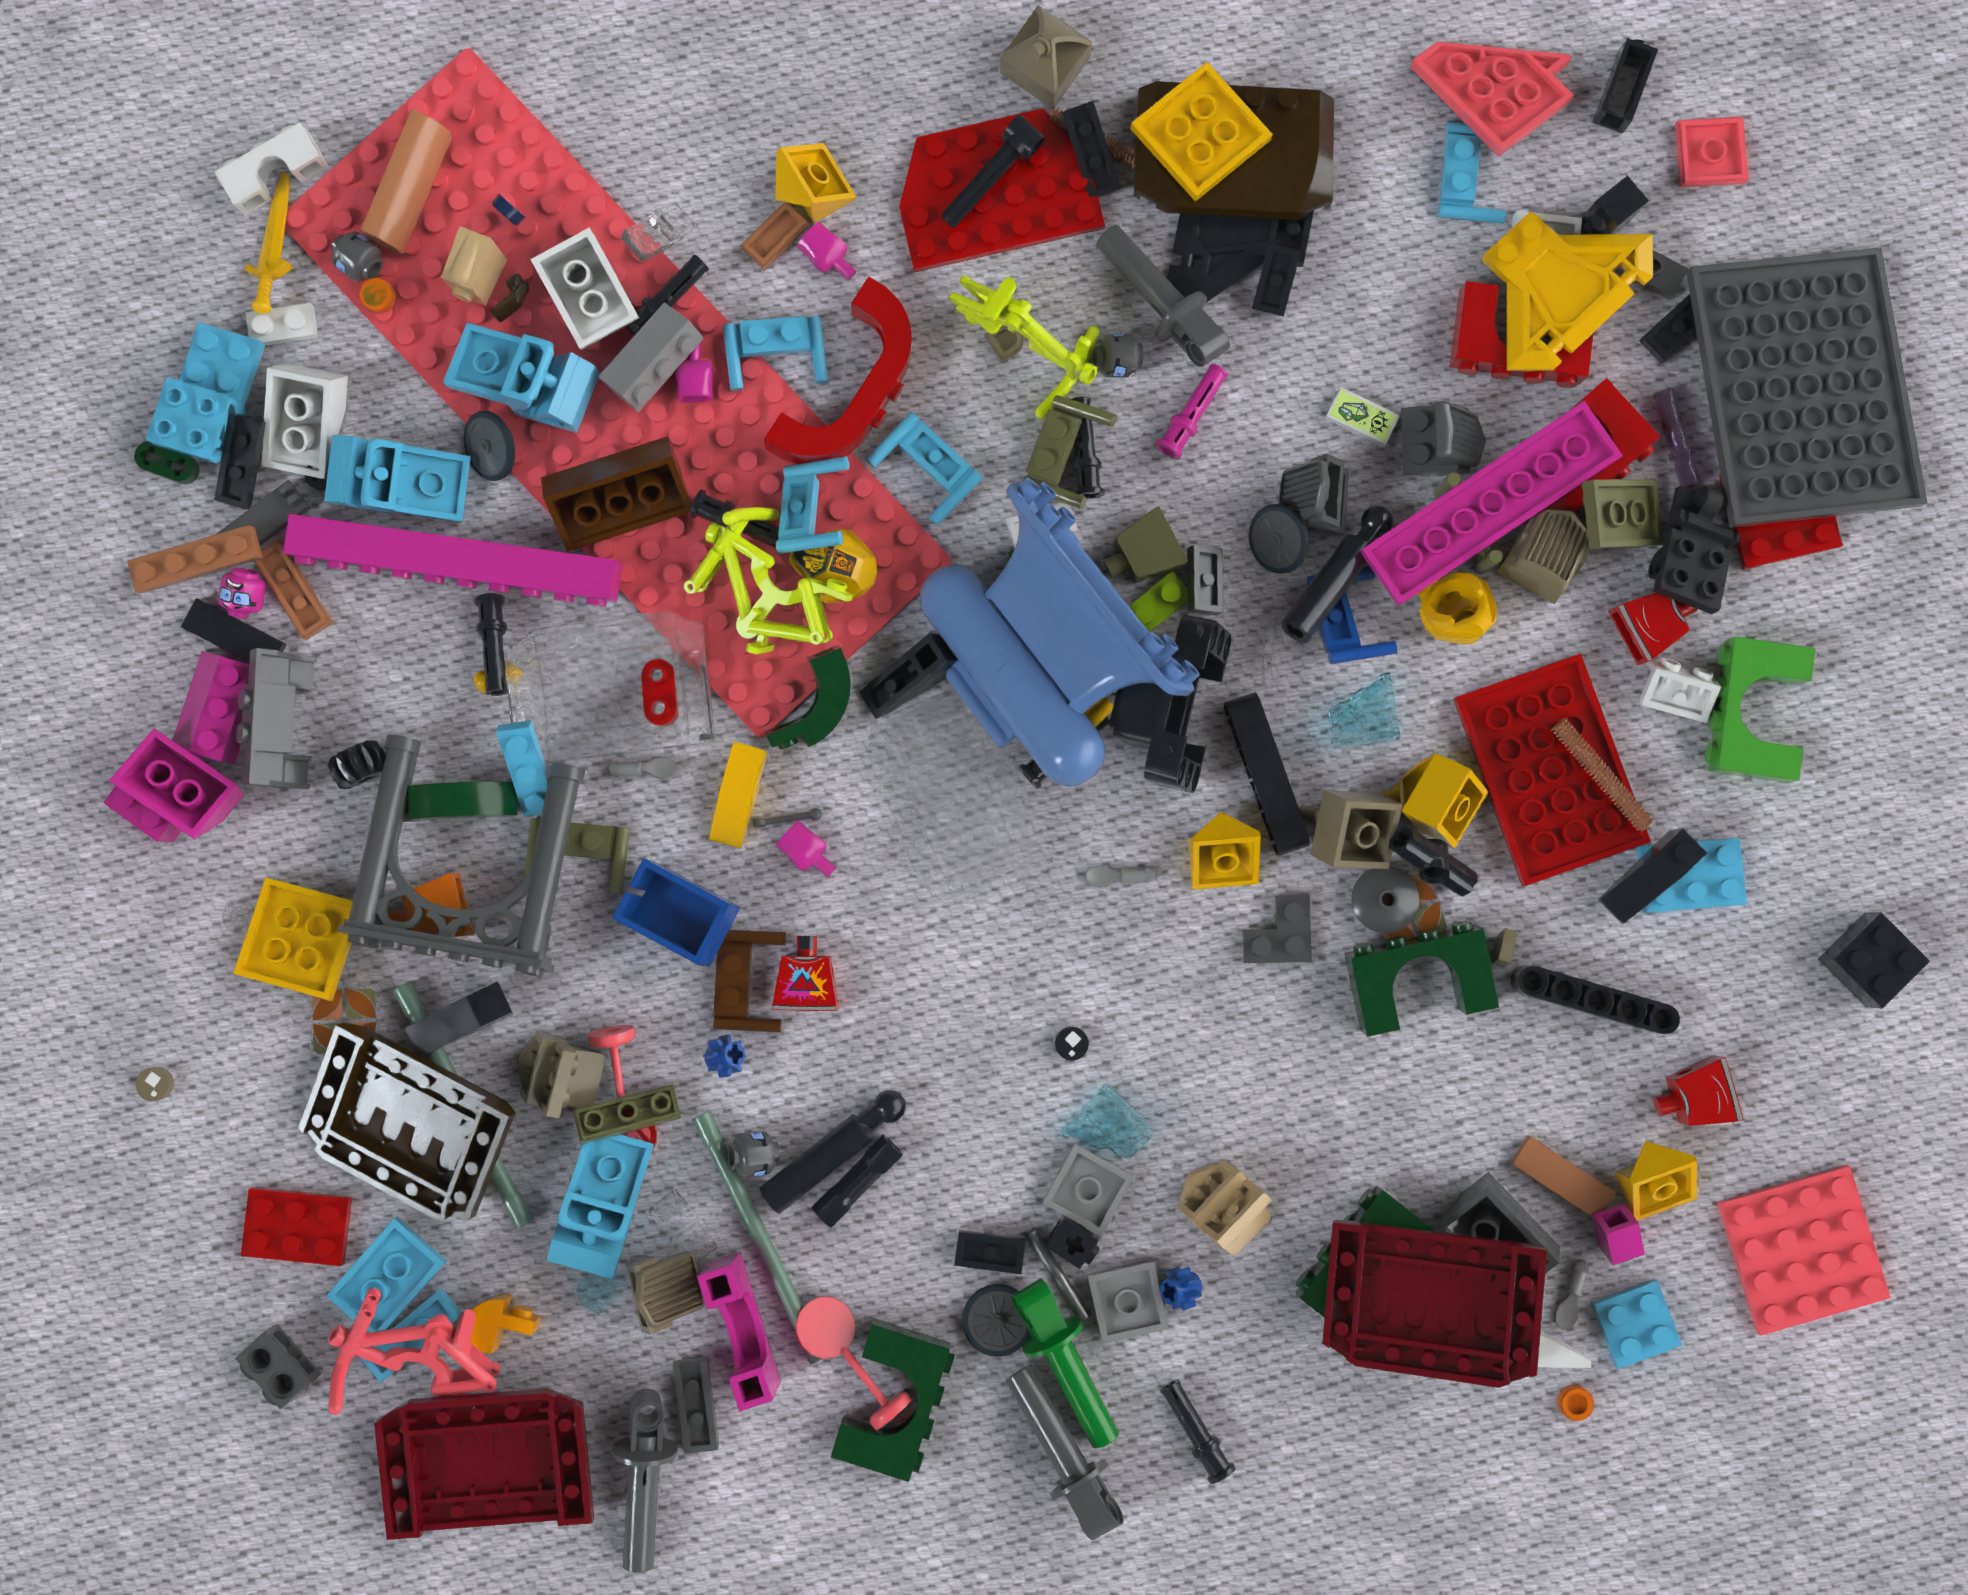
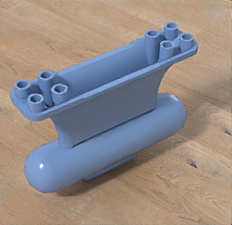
M1027 477L1021 484L1012 482L1006 490L1018 514L1019 535L1010 560L993 584L987 588L981 578L966 566L958 564L943 566L929 574L921 587L919 603L924 616L958 659L946 671L947 680L992 740L998 746L1003 747L1017 737L1045 776L1059 785L1071 787L1081 785L1093 778L1104 764L1106 746L1101 734L1084 712L1116 690L1140 683L1156 684L1170 695L1188 696L1194 691L1192 682L1199 677V672L1189 661L1185 660L1180 664L1171 656L1178 650V646L1173 639L1166 634L1159 638L1153 632H1149L1083 550L1080 546V541L1069 529L1076 522L1074 515L1063 506L1057 510L1050 504L1056 497L1054 490L1045 482L1037 485L1032 479Z

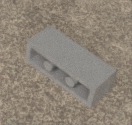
M664 302L598 377L615 395L639 412L704 338L687 318Z

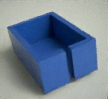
M643 858L629 885L633 888L644 890V895L641 896L626 891L612 919L697 965L710 967L741 907L667 867Z

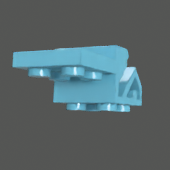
M198 322L179 380L166 377L145 440L153 445L217 464L222 456L228 414H248L249 409L245 405L266 344L257 339Z
M466 323L443 383L447 388L509 405L516 416L577 433L600 373L595 365L572 352L553 357L554 344L547 340L523 334L521 338Z
M332 435L324 503L392 514L393 512L462 523L471 456L408 446L400 442L376 438L365 440L355 436Z
M624 1135L582 1144L568 1191H566L559 1212L558 1225L551 1241L547 1262L614 1279L654 1144Z

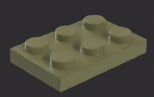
M1610 479L1582 482L1589 550L1642 548L1663 545V541L1659 540L1660 535H1662L1656 479Z

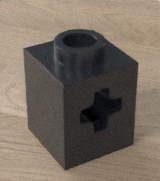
M1064 1215L1061 1216L1045 1240V1246L1078 1269H1081L1084 1262L1089 1265L1100 1249L1096 1245L1099 1241L1097 1235ZM1079 1236L1082 1247H1073L1072 1250H1069L1067 1239L1071 1238L1074 1240Z

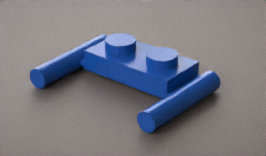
M1370 566L1364 567L1353 582L1374 579L1375 573ZM1316 575L1307 576V585L1311 583ZM1346 592L1319 627L1330 664L1397 654V644L1395 641L1361 646Z

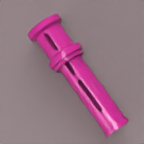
M1210 364L1209 369L1193 391L1180 414H1175L1171 417L1170 427L1162 439H1157L1155 443L1157 449L1172 459L1180 460L1182 456L1181 450L1186 442L1197 433V422L1223 381L1227 378L1228 373L1219 365Z

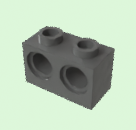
M278 1324L265 1330L235 1358L240 1364L241 1372L248 1379L254 1380L263 1390L264 1398L270 1404L277 1405L279 1409L292 1402L321 1375L319 1370ZM261 1348L267 1350L270 1354V1363L262 1360L260 1356ZM283 1374L291 1377L293 1381L292 1388L284 1385L282 1380Z

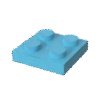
M1655 1279L1591 1302L1615 1367L1618 1369L1682 1346L1659 1283Z

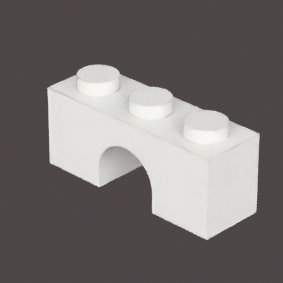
M299 122L296 125L283 128L272 139L255 144L251 151L241 157L226 161L222 168L214 173L233 205L246 216L272 201L266 182L273 170L281 167L289 168L291 173L303 183L327 169L329 165L310 133Z

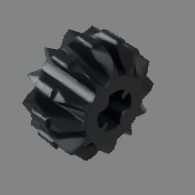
M366 740L362 743H357L330 758L327 764L330 770L329 774L339 789H351L355 786H360L382 774L386 754L377 741Z

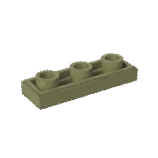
M673 1084L573 1110L580 1145L681 1119ZM624 1109H629L633 1112V1116L626 1118L622 1116L621 1112Z

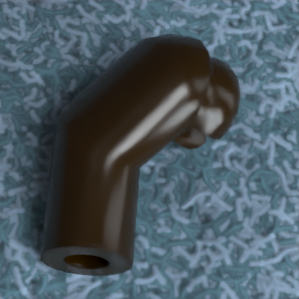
M515 274L506 281V286L512 293L491 308V313L499 322H503L520 309L526 298L529 284L528 281L525 282L520 274Z

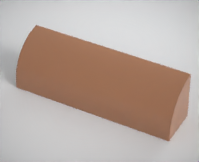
M410 110L361 227V231L373 243L401 255L405 252L453 137L443 125L416 110Z

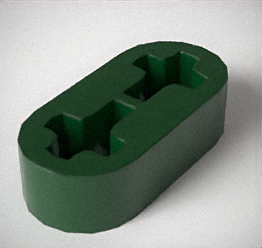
M148 441L141 443L134 453V459L138 467L173 482L186 485L194 482L199 476V464L189 455L153 445ZM147 453H154L163 458L162 463L150 462L145 457ZM173 462L179 465L185 463L189 470L187 473H180L171 468Z

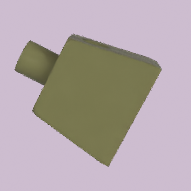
M1159 506L1152 509L1119 534L1114 541V545L1119 553L1103 561L1111 579L1129 571L1135 584L1170 573L1171 571L1180 570L1186 567L1188 563L1187 557Z

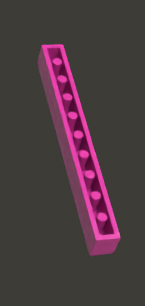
M289 514L283 550L284 554L295 557L294 563L315 566L316 560L327 562V567L347 571L348 565L360 566L359 572L379 575L380 569L392 571V577L412 580V574L423 575L425 582L444 584L445 579L457 580L456 586L476 589L477 583L489 585V591L509 593V588L522 589L521 595L541 598L542 592L554 594V600L574 603V597L587 599V605L606 607L607 602L617 603L623 567L621 562L614 559Z

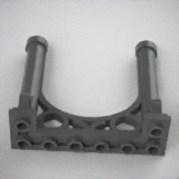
M388 734L384 746L387 753L349 919H345L344 924L338 926L337 932L348 935V942L370 948H378V944L381 943L383 948L402 951V946L407 945L415 947L414 953L435 957L436 951L449 953L448 959L461 962H469L470 957L482 958V965L502 968L503 962L515 964L516 971L532 976L542 977L543 971L553 973L555 966L551 965L552 958L545 955L551 935L550 920L579 784H583L585 769L568 764L552 763L531 865L526 877L518 888L504 899L489 906L475 909L447 908L434 904L419 895L409 885L401 871L398 860V842L408 802V786L412 784L421 742L405 736ZM389 870L399 889L383 895ZM527 895L521 923L520 919L510 908ZM408 897L415 907L413 917L406 922L393 921L388 914L390 904L397 899ZM424 908L429 910L426 916L436 922L438 935L411 931V929L416 928L423 921L425 916ZM502 913L512 923L511 933L503 939L490 938L485 932V924L489 918ZM443 916L455 919L448 923L447 919H445ZM472 919H477L475 922V932L482 943L454 938L460 928L466 925H473ZM518 940L516 949L507 947Z

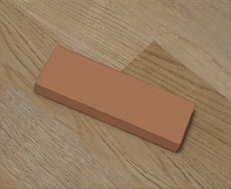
M279 539L261 550L263 559L254 562L302 639L308 640L334 622L297 563H294V558L283 553L284 542Z
M1527 1135L1510 1162L1511 1165L1590 1217L1594 1213L1605 1210L1616 1194L1615 1191L1529 1135Z

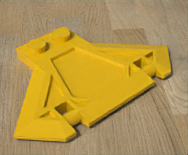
M1530 211L1483 255L1482 262L1507 284V371H1553L1562 363L1556 355L1562 348L1573 353L1634 296L1635 293L1629 286L1635 280L1645 285L1653 278V235H1558L1537 215ZM1619 267L1625 271L1620 277L1614 273ZM1548 334L1552 340L1546 345L1541 339Z

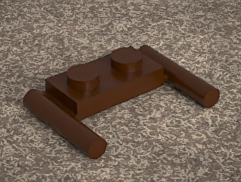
M728 931L717 952L715 1016L713 1022L715 1030L781 1033L782 1019L748 1018L752 944L785 946L786 932Z

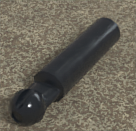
M1373 506L1363 512L1360 531L1357 535L1348 534L1344 537L1282 620L1281 627L1288 636L1301 643L1310 641L1367 564L1360 551L1372 543L1375 538L1381 537L1392 529L1393 516L1387 508Z
M894 1090L880 1092L874 1099L873 1107L861 1117L852 1114L760 1186L759 1190L769 1206L776 1213H782L873 1141L872 1132L884 1122L894 1123L900 1120L906 1109L904 1098L899 1092Z

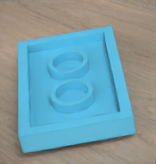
M1740 838L1696 841L1707 854L1681 879L1645 906L1643 913L1747 905ZM1653 845L1636 847L1638 860Z
M396 1217L326 1296L355 1321L367 1291L371 1288L380 1290L381 1297L367 1333L388 1330L447 1263V1260L404 1221Z

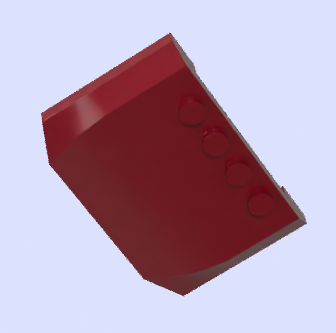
M1334 1220L1332 1224L1322 1344L1337 1351L1356 1367L1496 1388L1510 1385L1511 1382L1526 1377L1537 1376L1547 1248L1527 1243L1359 1221Z
M549 1388L410 1399L384 1414L374 1423L387 1540L419 1538L423 1535L424 1531L546 1521H557L558 1526L593 1523L595 1516L584 1405L580 1400Z

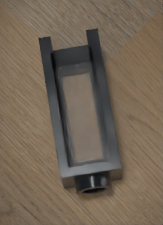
M1629 38L1625 40L1617 52L1592 123L1619 133H1623L1634 118L1658 52L1657 48L1649 46L1643 40H1632Z

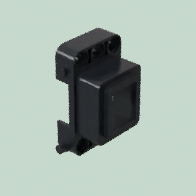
M1183 614L1179 622L1175 637L1178 650L1171 657L1180 664L1185 660L1189 661L1199 672V677L1192 682L1194 691L1188 696L1170 695L1153 683L1130 685L1116 692L1109 723L1110 729L1113 730V737L1131 746L1149 749L1144 768V778L1162 787L1194 793L1198 785L1206 747L1187 743L1188 737L1186 734L1200 678L1222 683L1231 647L1232 634L1215 620Z

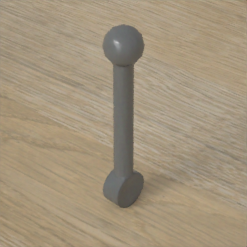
M813 808L810 812L755 819L753 820V827L758 828L803 819L817 821L822 817V812L818 808Z

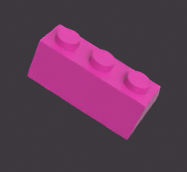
M201 651L172 741L191 753L235 765L241 744L237 742L236 732L239 723H242V710L239 709L238 698L240 691L244 689V684H248L249 665Z
M155 728L109 780L110 783L194 840L222 823L244 797L243 792L236 783Z

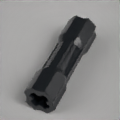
M883 1134L865 1152L864 1156L811 1207L812 1210L826 1225L832 1228L849 1211L855 1201L903 1156V1152Z

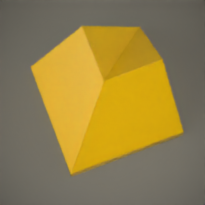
M824 143L780 147L776 151L775 200L802 205L813 224L857 198Z
M1220 812L1193 837L1187 838L1192 890L1259 884L1260 831Z
M1645 1141L1636 1164L1615 1172L1627 1207L1637 1221L1697 1199V1159L1694 1155Z

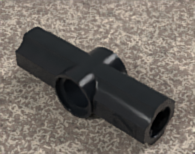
M1406 825L1397 828L1394 835L1389 839V849L1419 869V878L1426 883H1440L1461 897L1471 893L1474 885L1478 883L1477 873L1450 855L1448 844L1441 839H1427Z

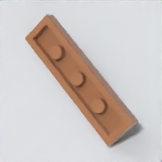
M247 525L128 560L127 563L135 593H145L263 559L255 526Z

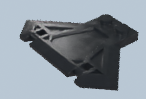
M1314 210L1310 211L1308 216L1299 220L1180 214L1172 254L1181 255L1180 266L1169 265L1167 277L1184 298L1192 293L1201 291L1206 295L1207 303L1264 264L1269 241L1302 249L1297 267H1303ZM1194 258L1202 260L1201 269L1193 267Z

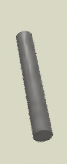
M1034 1228L1026 1233L1024 1236L1075 1316L1081 1321L1091 1315L1051 1251L1045 1246V1242L1037 1229Z

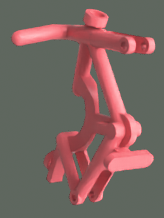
M371 1288L367 1291L366 1297L349 1331L348 1328L339 1324L328 1337L327 1342L330 1345L340 1347L330 1381L328 1411L332 1415H337L342 1411L345 1378L355 1356L391 1371H399L406 1361L424 1364L435 1373L431 1385V1393L437 1397L466 1395L465 1393L481 1390L493 1392L496 1389L497 1381L492 1376L499 1374L501 1366L497 1362H492L470 1342L476 1315L471 1309H466L461 1313L457 1328L453 1326L446 1315L438 1314L430 1318L426 1324L366 1333L375 1316L376 1307L381 1297L380 1290ZM425 1339L421 1349L394 1347L384 1352L372 1347ZM440 1348L464 1369L451 1370L447 1363L437 1356Z

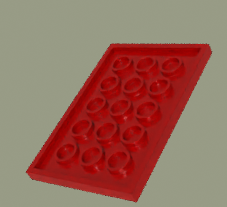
M1581 653L1453 698L1522 887L1651 842L1647 829L1641 832V829L1636 830L1638 826L1633 827L1636 823L1631 824L1633 820L1628 821L1630 816L1625 818L1627 813L1622 814L1625 810L1619 811L1622 808H1617L1619 803L1614 805L1616 800L1611 801L1613 797L1608 798L1611 794L1606 795L1608 791L1603 792L1605 787L1601 789L1602 784L1597 785L1600 781L1595 782L1597 778L1592 779L1594 774L1589 776L1592 773L1591 771L1587 773L1589 768L1584 770L1586 765L1581 766L1583 762L1578 763L1581 759L1576 760L1578 756L1573 757L1575 752L1570 753L1572 749L1567 750L1570 746L1565 747L1567 743L1562 744L1564 739L1559 741L1561 736L1556 737L1558 733L1553 734L1556 730L1551 731L1560 720L1567 718V722L1570 721L1569 725H1573L1572 728H1576L1575 732L1578 731V735L1581 734L1580 738L1583 737V741H1587L1586 745L1589 744V748L1592 747L1591 751L1595 750L1594 754L1597 753V757H1601L1600 761L1603 760V764L1606 763L1605 767L1608 766V770L1611 769V773L1614 772V777L1617 776L1616 780L1620 779L1619 783L1622 782V786L1625 785L1628 793L1631 792L1630 796H1634Z

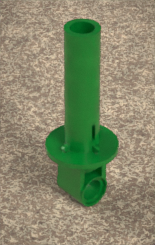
M1039 1278L1011 1296L1017 1312L1024 1320L1031 1334L1029 1339L1023 1344L1022 1350L1025 1356L1030 1358L1045 1355L1092 1448H1102L1112 1443L1118 1437L1119 1432L1072 1343V1340L1082 1329V1322L1075 1316L1062 1317L1050 1288L1042 1278Z

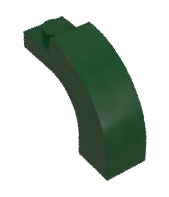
M838 645L806 657L816 682L814 701L802 716L764 731L772 748L778 746L779 749H785L798 743L797 737L800 736L803 737L805 744L810 747L829 735L842 719L850 697L851 682L845 656Z
M451 782L408 786V802L403 822L448 818L516 816L517 794L513 782Z

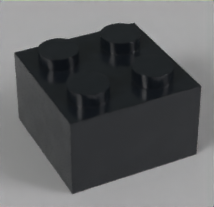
M1865 912L1818 958L1865 1007L1883 1009L1930 962L1882 912Z

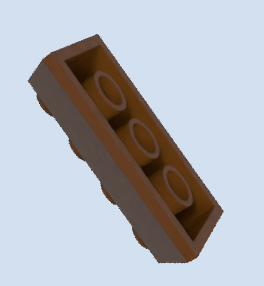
M668 436L541 477L543 499L567 552L688 513L692 506L678 460Z

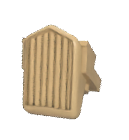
M1223 1159L1219 1164H1209L1188 1173L1180 1197L1181 1203L1177 1206L1213 1242L1229 1254L1237 1255L1269 1222L1271 1214L1265 1207L1272 1200L1263 1190L1250 1182L1240 1170Z

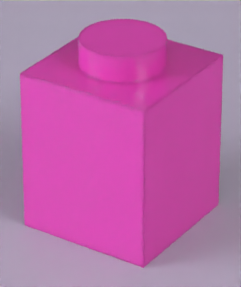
M1624 1203L1592 1214L1598 1245L1613 1266L1645 1255L1639 1223Z

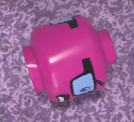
M232 568L231 572L222 575L218 603L223 608L228 609L229 616L247 619L249 618V613H257L262 610L266 583L259 577V572L245 568Z

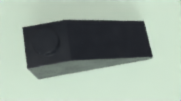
M929 633L859 691L874 718L879 719L946 678V671L958 659L939 634Z
M1683 828L1669 830L1598 900L1621 924H1624L1681 879L1707 852Z
M495 982L405 1027V1030L416 1053L424 1057L513 1015V1011L499 982Z

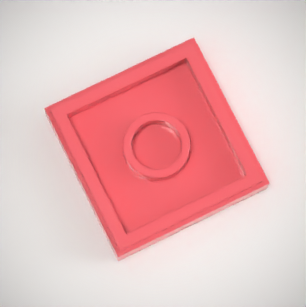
M1743 117L1678 120L1675 123L1680 188L1745 184L1749 181Z

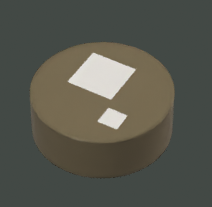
M163 1067L147 1068L138 1075L136 1080L138 1094L147 1101H157L166 1098L172 1092L174 1086L172 1074Z

